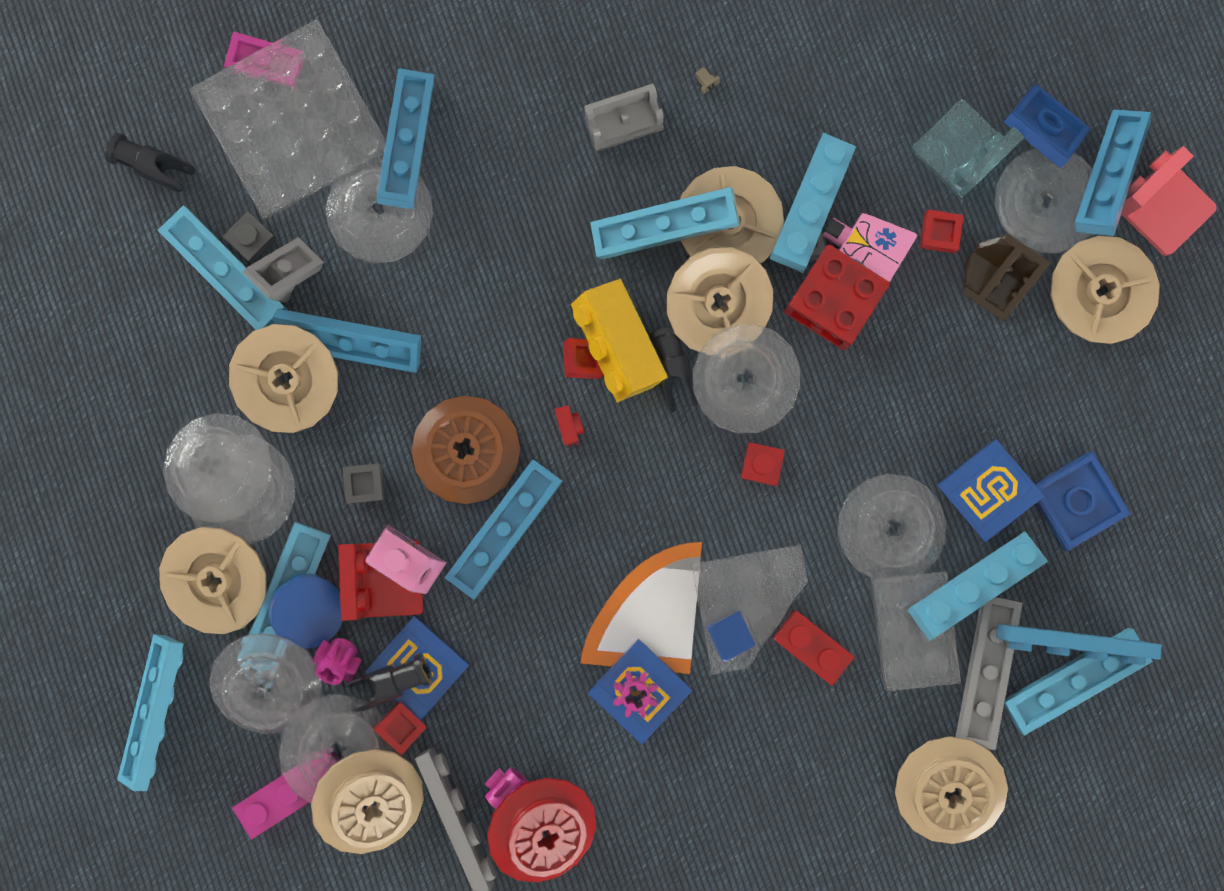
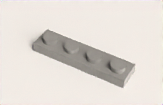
M997 597L979 608L956 737L971 739L991 750H996L1014 649L1008 648V641L996 638L998 624L1019 626L1023 604Z
M431 747L421 752L415 758V761L472 890L492 891L493 879L496 878L493 864L489 857H482L478 848V844L481 843L478 830L473 822L467 823L462 811L466 808L463 796L457 787L452 789L447 777L450 774V768L446 758L442 753L437 755L435 748Z

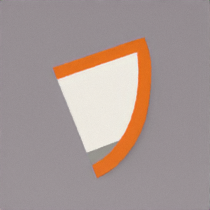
M702 542L685 543L665 549L651 556L630 572L609 597L592 624L584 644L580 663L612 666L639 638L675 673L690 674Z

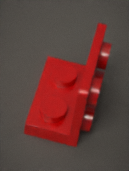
M827 245L783 313L845 351L856 339L890 283L832 245Z
M375 543L338 545L341 621L358 620L366 617L420 615L424 612L423 593L411 592L365 562Z

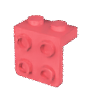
M1184 146L1172 154L1164 151L1149 165L1152 171L1145 178L1140 175L1131 183L1121 213L1164 256L1174 253L1216 211V204L1181 170L1194 157Z

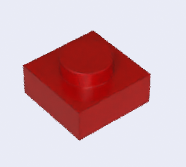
M928 209L924 213L919 248L955 254L959 251L964 215Z
M568 338L563 342L565 377L600 379L604 376L598 361L590 353L587 339Z
M569 405L556 408L555 412L565 447L579 444L577 435L584 433L579 412L571 414Z
M749 442L740 479L777 486L785 450Z
M396 702L372 730L394 751L402 755L427 727L401 702Z

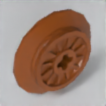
M461 396L444 400L425 414L415 430L411 452L415 471L428 490L445 501L471 504L488 500L507 486L517 470L521 448L516 427L504 410L486 399ZM467 440H471L470 447L475 449L472 456L466 455L464 460L460 459L461 453L456 450V446L458 443L465 444Z

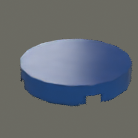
M299 574L290 578L292 580L287 581L275 590L269 603L268 619L275 634L287 645L298 649L316 648L324 640L328 642L339 631L343 622L341 621L340 591L326 578L315 574Z

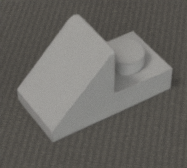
M298 237L244 269L243 273L269 299L286 303L289 301L294 287L319 272L324 262Z

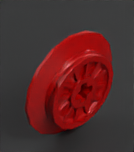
M543 778L527 782L508 794L493 813L487 833L490 855L501 872L517 881L539 883L560 877L577 865L591 846L596 830L594 806L584 790L568 780ZM547 830L548 836L542 838V832Z

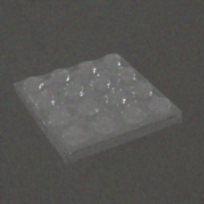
M318 19L189 88L259 213L265 220L384 155L386 140Z

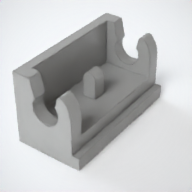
M654 83L584 106L585 120L596 152L664 130L663 111L658 107Z

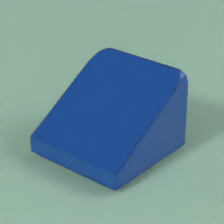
M740 611L705 626L723 663L756 645Z

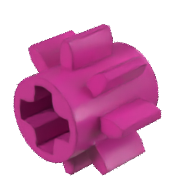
M336 638L331 644L325 640L321 643L315 653L312 664L318 666L316 674L323 682L330 685H338L343 679L347 682L353 679L362 659L356 657L357 648L353 643L346 639Z
M626 671L627 680L624 684L614 683V688L620 691L622 695L616 697L613 703L614 705L624 704L626 707L625 717L627 718L631 715L632 711H639L640 715L645 718V708L648 704L651 706L658 705L657 700L650 697V693L656 691L658 685L657 683L647 685L645 682L647 675L645 671L640 674L639 678H632L631 673ZM631 686H636L639 691L645 690L641 694L642 700L640 702H635L633 697L626 698L630 694L629 688Z
M510 767L506 773L499 768L485 783L490 788L485 797L497 809L508 794L529 781L513 767Z

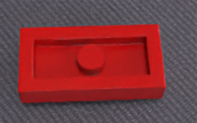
M797 610L792 612L772 638L831 686H833L855 658Z

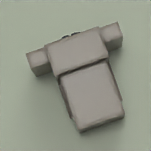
M705 67L695 73V77L702 85V95L720 83L719 76L714 78Z

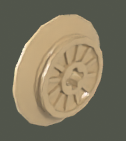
M737 166L713 168L696 177L682 193L681 199L731 187L734 190L740 226L681 240L687 253L693 256L709 248L733 247L752 255L760 264L765 262L772 253L784 225L782 202L773 186L756 172Z
M1096 236L1077 242L1061 256L1052 273L1050 296L1058 318L1070 332L1089 342L1113 344L1134 337L1149 324L1158 306L1160 284L1153 263L1139 247L1119 237ZM1105 285L1108 292L1099 297L1096 290Z
M733 247L709 248L691 256L675 272L667 291V316L674 333L690 349L706 355H730L749 346L764 331L773 311V288L766 270L752 255ZM716 293L724 296L722 298L723 306L720 308L712 305L715 302L713 296Z
M273 324L253 331L237 346L229 364V387L237 407L253 423L272 432L294 433L314 426L330 411L338 393V370L330 350L316 335L296 325ZM282 372H290L293 378L289 380V383L285 382L282 384L278 378L282 375Z
M200 527L181 534L166 549L159 567L160 589L169 609L184 624L203 633L227 634L244 628L258 615L267 595L266 572L258 553L242 537L223 528ZM213 574L216 578L220 577L222 582L219 584L218 580H212L210 575Z
M950 736L927 741L910 753L898 771L895 787L899 812L912 830L931 841L950 844L975 839L992 828L1005 809L1008 792L1004 769L989 749L971 739ZM955 788H958L960 794H953L951 798L948 799L945 793H953Z
M373 749L351 754L334 764L318 782L311 802L313 825L324 842L342 852L364 854L382 850L401 839L417 821L424 801L422 780L412 763L395 752ZM364 805L368 806L366 810L363 809Z

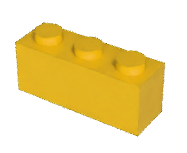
M621 278L584 291L571 303L574 319L582 328L589 342L590 353L598 361L605 376L606 387L613 393L617 403L652 389L668 378Z

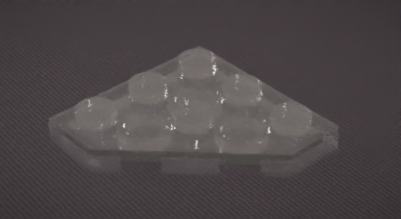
M801 544L691 564L711 674L746 669L755 660L763 644L772 635L797 594L801 592L808 582ZM740 611L756 645L723 663L705 626Z

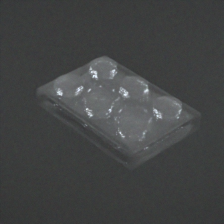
M940 571L870 579L884 690L896 691L961 683L954 625L929 642L907 611L911 606L948 583L947 572Z

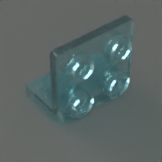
M961 99L913 145L912 152L962 199L1025 136L1015 127L1003 136L985 121L964 99Z

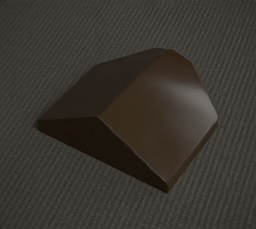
M1010 233L980 242L966 260L964 294L1005 322L1047 269L1051 261Z

